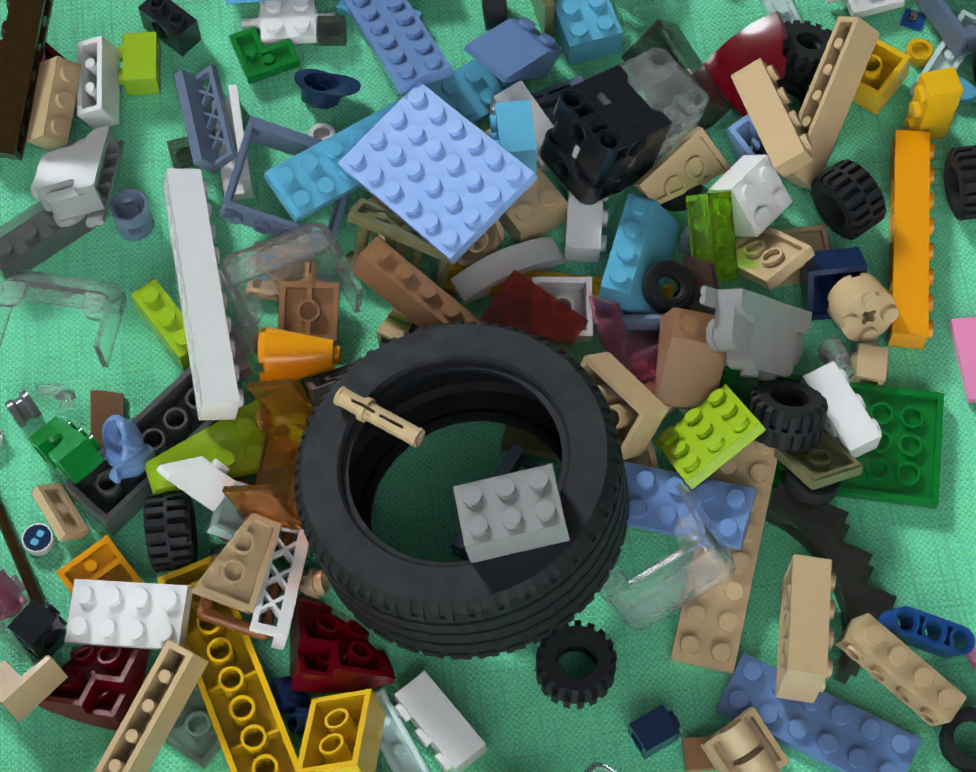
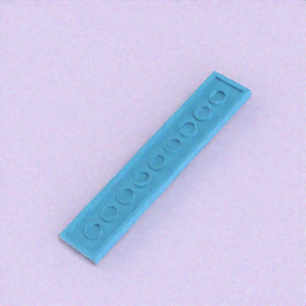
M475 59L452 71L453 76L430 83L426 87L475 125L491 115L489 106L493 97L518 81L504 83ZM400 100L264 172L263 177L295 223L362 187L339 166L338 162Z

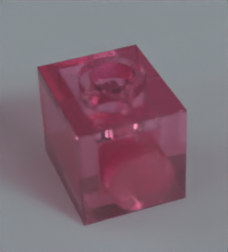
M4 569L0 571V622L6 617L15 616L21 611L23 605L27 603V600L22 595V592L26 590L24 585L16 575L9 577Z

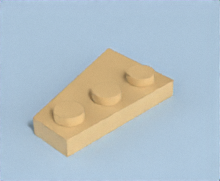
M696 126L644 174L635 185L645 198L663 204L686 193V190L699 184L704 185L710 182L712 178L725 174L731 166L704 129Z
M251 513L194 586L191 593L243 613L252 614L282 524L256 513Z

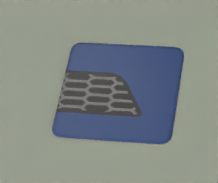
M907 8L900 25L921 31L926 16L923 13Z

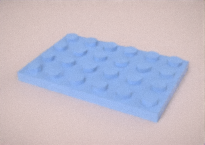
M421 82L414 85L338 162L339 166L453 264L538 179L531 169Z

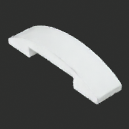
M552 237L531 239L503 248L482 258L451 278L450 283L465 305L489 295L490 289L494 286L535 269L546 271L565 263L566 259Z

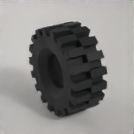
M794 20L793 24L790 21H786L784 24L788 39L783 42L782 53L787 58L784 77L790 79V77L795 78L797 83L806 81V85H811L832 31L828 28L825 30L821 29L822 25L817 23L816 26L811 25V21L805 20L804 23H801L800 20Z

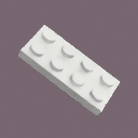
M75 579L64 642L82 645L162 650L166 641L170 640L185 648L192 600L191 590L193 587L188 585Z

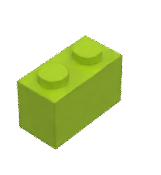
M157 32L123 33V45L118 46L119 60L123 62V68H118L119 84L124 85L127 96L161 94V46Z

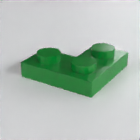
M255 26L229 35L230 43L248 84L301 66L299 57L290 39L263 47Z

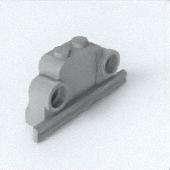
M110 125L94 129L86 138L70 142L63 148L50 151L41 157L33 184H31V192L36 201H41L45 211H52L53 218L58 226L67 227L81 221L86 214H88L86 220L87 227L93 228L95 225L101 226L104 224L124 147L123 140L117 142Z
M709 286L701 287L700 304L716 309L715 318L709 322L706 329V340L709 348L714 352L726 351L727 365L733 370L740 371L741 377L758 378V382L776 380V377H789L793 371V366L798 365L801 360L803 337L810 330L812 312L743 288L715 289Z

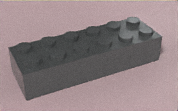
M190 367L132 420L140 430L144 443L149 444L154 449L155 457L220 421L198 420ZM105 446L98 451L101 456H104L106 453ZM105 460L77 484L68 479L64 485L71 498L114 536L144 507L147 495L153 492L146 472L136 477L121 479V482L118 484L114 483L109 478L113 467Z

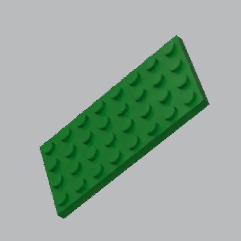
M724 366L719 388L726 384L748 408L751 391L755 385H759L761 382H758V378L741 377L740 371ZM791 374L789 377H776V380L800 383L803 375ZM849 381V385L854 393L862 397L866 407L865 410L870 418H874L880 425L882 437L877 448L855 458L863 465L861 475L843 480L836 496L936 509L939 503L944 393ZM777 460L772 488L787 490L785 486L787 467L779 460Z

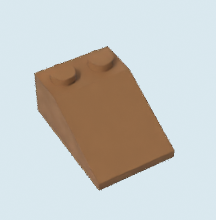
M674 307L661 316L654 395L665 406L691 410L700 405L714 390L719 388L726 360V351H712L706 340L707 326L715 318V315Z

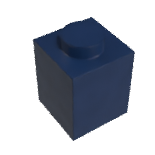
M661 705L631 722L628 727V734L645 760L676 742L680 734L678 729L681 726L672 711L667 712L664 706Z

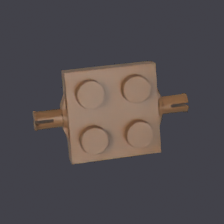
M310 261L305 262V279L280 281L278 329L335 340V343H338L340 283L323 282L316 279L318 263L312 261L311 266Z

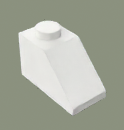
M203 456L162 464L156 469L169 482L212 512L215 511L236 483L234 479L227 475L230 468L216 458L211 463Z

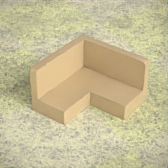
M46 654L22 676L3 660L0 663V704L18 722H21L68 676L53 658Z

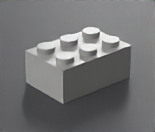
M552 464L453 486L464 546L471 563L570 541Z

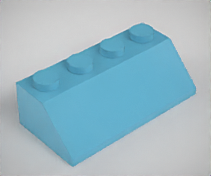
M628 194L601 282L597 306L615 311L624 310L625 313H656V310L652 309L645 301L642 293V281L646 272L656 263L666 260L671 261L680 229V224L657 201ZM666 277L661 278L659 281V290L661 293L663 290Z

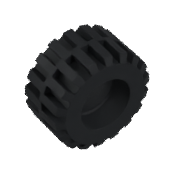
M976 145L952 148L948 151L945 160L944 185L946 197L951 211L960 221L976 219Z
M848 159L841 160L812 180L811 196L819 215L842 238L856 239L885 218L886 207L882 192L872 176L858 163Z
M769 380L768 382L763 381L759 385H755L750 394L748 409L766 429L755 440L765 444V446L784 451L808 450L810 447L817 446L822 438L828 409L826 398L812 387L795 381Z
M182 490L157 495L153 493L148 494L144 502V530L149 561L155 572L177 570L197 562V527L191 496Z
M575 620L573 626H569L567 623L562 629L552 631L551 636L541 639L540 647L537 648L535 669L537 682L542 685V692L545 696L550 694L551 701L556 704L559 700L564 702L563 707L570 708L571 704H577V709L584 708V703L587 702L592 706L597 703L598 697L603 699L607 695L608 688H611L613 684L617 660L616 651H613L614 644L611 639H605L606 633L602 629L596 632L594 624L588 622L587 627L581 626V620ZM579 651L592 659L595 669L583 678H571L559 670L557 660L567 652Z

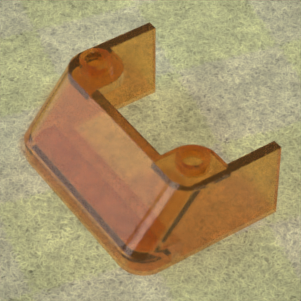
M293 379L248 382L247 388L260 403L259 410L255 414V423L257 428L266 437L255 485L223 486L222 492L245 517H248L251 513H256L281 523V527L291 530H303L296 509L297 503L295 502L294 480L296 478L294 470L296 455L299 454L298 446L302 439L303 430L307 429V421L312 416L314 405Z

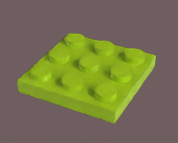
M724 384L721 388L714 390L696 408L689 410L684 418L674 426L664 430L661 436L654 442L693 490L765 432L766 429L733 391Z

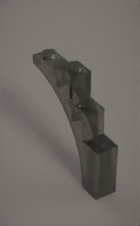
M779 482L768 506L765 521L787 532L803 545L812 557L832 560L831 572L836 573L834 594L840 611L842 632L853 618L869 613L878 620L884 611L895 609L893 606L897 598L896 596L867 584L874 569L873 566L869 565L873 554L843 542L850 527L849 524L845 523L849 512L828 503L811 505L801 502L789 493L784 484ZM841 650L833 679L846 684L850 675L857 676L861 666Z

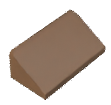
M90 390L91 435L103 448L102 427L104 422L111 415L115 414L125 418L124 394Z

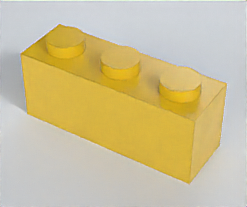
M954 66L920 74L917 86L914 87L912 101L909 103L907 116L904 118L905 130L930 132V140L947 136L964 91Z

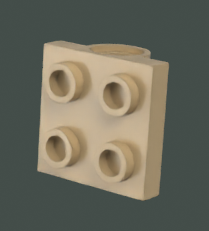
M754 707L746 709L700 744L717 772H780V769L790 762Z

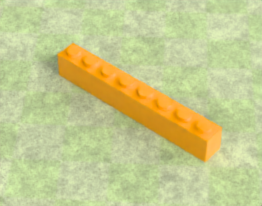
M896 129L891 142L888 293L895 300L896 308L899 310L898 318L887 329V346L923 349L927 339H931L933 335L934 324L933 321H929V312L933 310L934 296L929 294V286L933 284L934 269L929 268V260L932 261L934 243H929V235H932L934 230V218H930V210L934 206V193H930V185H933L935 170L930 168V161H933L935 144L930 143V132Z

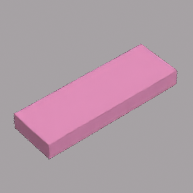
M976 317L951 319L949 326L967 404L976 403Z

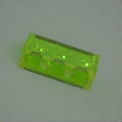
M731 191L687 195L691 259L695 284L739 280Z

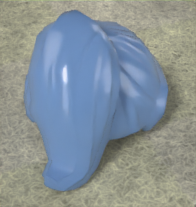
M118 414L111 415L104 422L102 439L106 453L102 457L113 467L109 478L118 484L121 482V479L136 477L145 472V464L155 457V451L149 444L144 443L143 436L137 425Z

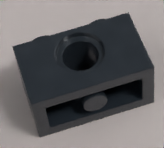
M146 0L138 7L143 27L149 32H157L158 38L182 57L201 40L197 20L171 0Z
M33 598L7 627L20 645L39 660L45 654L52 657L63 646L66 635L64 627L67 625V622L60 617L61 613L52 604L46 601L42 605Z

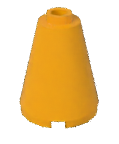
M261 327L262 331L259 332L258 363H261L262 369H265V372H259L263 387H271L333 371L336 369V364H341V346H336L335 340L271 327Z

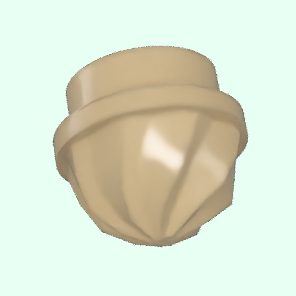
M311 568L303 573L299 590L305 597L320 599L322 595L329 593V580L323 570Z

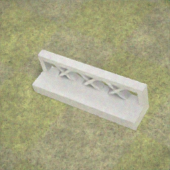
M237 84L228 85L230 98L225 99V104L238 155L244 135V127ZM211 100L212 110L215 105V100ZM217 120V123L215 125L216 135L221 126L219 120ZM222 143L218 153L219 157L227 152L225 143ZM248 155L246 156L233 201L254 198ZM236 158L221 168L224 196Z
M276 518V522L282 524L280 530L297 534L294 543L285 546L278 535L252 615L249 631L272 636L271 648L283 650L291 626L309 543L300 524ZM284 555L290 564L289 569L279 573L272 561ZM277 582L283 590V595L273 600L266 591V587ZM263 599H264L267 604H265V605L262 606ZM270 609L277 617L275 626L258 622L260 614Z

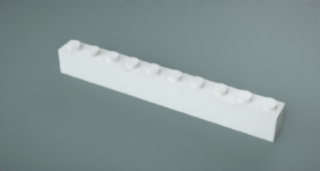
M167 168L163 191L198 420H235L238 408L243 407L244 395L243 390L238 389L237 386L239 366L233 362L235 342L229 338L231 318L225 314L227 295L221 291L223 271L217 267L219 263V248L214 247L213 243L216 230L215 225L210 224L212 216L211 203L206 201L208 183L203 181L201 169Z

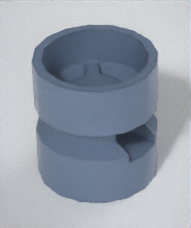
M124 189L113 196L110 202V211L119 234L129 241H139L150 235L154 228V220L145 195L135 189Z

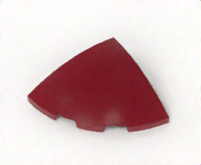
M776 11L757 20L734 35L703 64L720 91L743 117L748 112L731 75L759 58L767 66L772 64L780 79H783L785 75L787 58L782 53L783 42L788 38L784 21L780 13Z
M297 596L290 632V678L292 691L310 693L351 692L376 688L394 682L395 675L390 660L383 649L377 651L368 641L369 632L353 619L346 623L333 615V608L331 606L306 597Z
M83 645L71 652V660L61 667L68 678L38 706L85 724L117 731L142 686L150 649Z

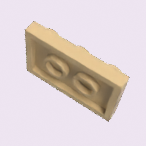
M768 226L758 237H739L716 255L720 265L768 290H772L774 287L779 286L794 271L803 267L808 260L815 256V253L810 245Z

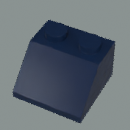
M859 247L814 251L815 256L800 268L804 310L812 312L811 321L831 319L827 313L829 306L827 298L830 290L838 281L849 275L853 278L861 276L860 273H867L868 265Z

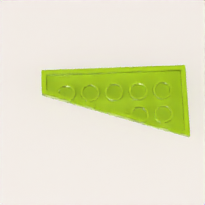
M298 379L279 386L239 409L235 420H220L147 461L144 469L153 494L157 495L180 490L156 471L159 465L203 456L211 463L216 458L230 468L227 475L231 478L295 465L296 455L299 454L298 446L302 439L303 430L307 429V421L312 416L313 411L301 380Z

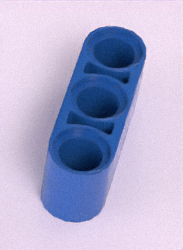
M903 606L884 611L878 619L883 626L904 644L943 658L968 654L975 645L974 635L967 627L913 607Z

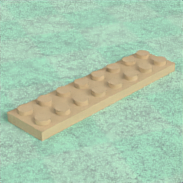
M753 440L710 475L712 480L756 488L757 495L742 551L696 541L671 661L731 675L734 673L778 460L774 456L775 448L765 446V444Z

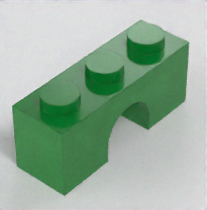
M56 416L27 439L47 464L54 469L58 467L63 475L74 484L80 482L105 461L98 452L102 449L101 445L91 434L87 435L80 427L76 428L70 420L64 422Z

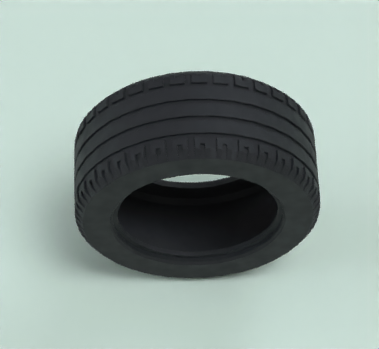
M457 321L451 325L447 322L442 323L441 326H436L435 324L430 325L428 329L424 330L418 328L415 329L416 332L403 333L404 336L398 339L394 337L390 339V342L380 344L378 349L368 351L365 357L358 358L356 364L347 367L345 373L339 375L336 378V383L330 385L327 393L319 399V406L314 407L312 416L307 421V429L303 430L302 439L298 446L299 454L296 455L294 492L298 517L304 530V535L339 599L368 629L373 628L375 634L390 643L396 642L397 646L415 653L421 651L423 655L442 659L445 656H450L451 659L471 660L472 657L476 656L479 659H483L489 656H499V653L505 651L509 654L515 650L526 648V644L531 642L534 644L540 642L541 639L551 636V632L555 629L560 630L568 622L570 623L574 620V615L577 612L581 613L594 600V594L601 591L603 585L610 577L609 571L613 570L621 553L620 546L624 544L628 528L626 521L629 519V490L616 423L610 406L606 403V398L578 362H574V359L561 348L553 347L550 341L543 340L536 334L531 336L528 331L517 330V328L512 326L506 328L502 324L496 323L493 325L490 322L476 324L475 321H469L468 323ZM345 386L364 398L370 397L376 401L378 406L398 415L419 428L425 429V436L453 424L489 421L507 424L537 437L554 452L562 463L558 489L570 541L471 563L470 560L459 562L422 560L403 554L388 546L372 533L371 517L373 502L385 473L395 459L411 445L368 421L363 423L357 420L355 414L335 405L333 400L339 388Z

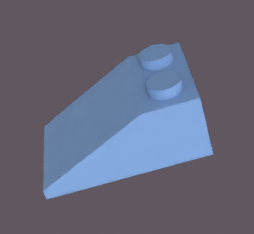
M526 17L507 19L468 43L463 49L504 83L546 78L562 52V49L555 44L556 40L546 33H541L535 28V23Z

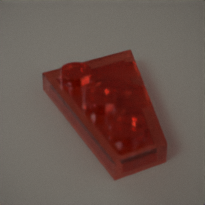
M515 269L479 319L494 325L496 323L502 324L506 328L512 326L517 328V330L522 329L528 331L531 336L536 334L544 340L568 347L573 345L588 323L587 319Z

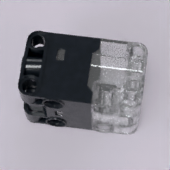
M651 48L649 51L562 90L553 112L556 119L555 126L546 132L539 150V156L580 203L585 205L596 204L608 196L617 194L624 188L636 183L683 138L698 126L708 104L709 97L671 57L669 52L662 48Z

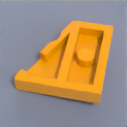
M108 535L56 571V574L71 594L75 579L143 583Z

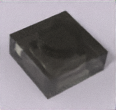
M345 16L317 17L318 46H346Z
M187 136L167 141L174 169L194 166Z

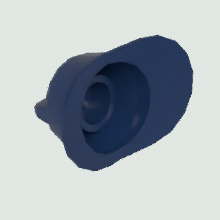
M317 69L299 70L295 73L294 77L295 82L301 89V100L304 103L321 109L333 108L339 103L342 96L355 94L361 88L360 82L353 77L327 73Z

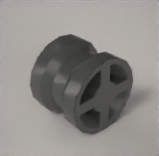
M25 390L20 392L19 397L15 400H8L4 403L20 428L25 426L27 420L31 417L37 418L41 415L38 407Z

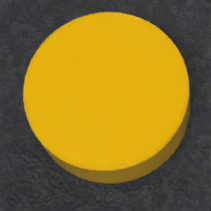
M916 38L907 44L905 54L911 57V65L923 67L926 66L934 54V47L928 40Z

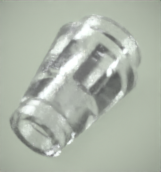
M834 337L824 340L818 347L819 360L825 365L834 361L839 370L843 369L850 379L854 375L855 369L845 343Z

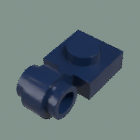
M290 676L275 678L268 685L280 713L289 712L290 714L287 718L289 730L297 735H303L310 709L308 706L311 704L308 692L292 691Z

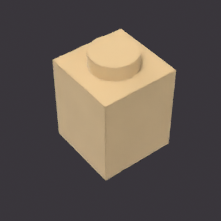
M873 342L859 343L851 355L849 381L883 385L886 382L889 348L879 347L878 344Z

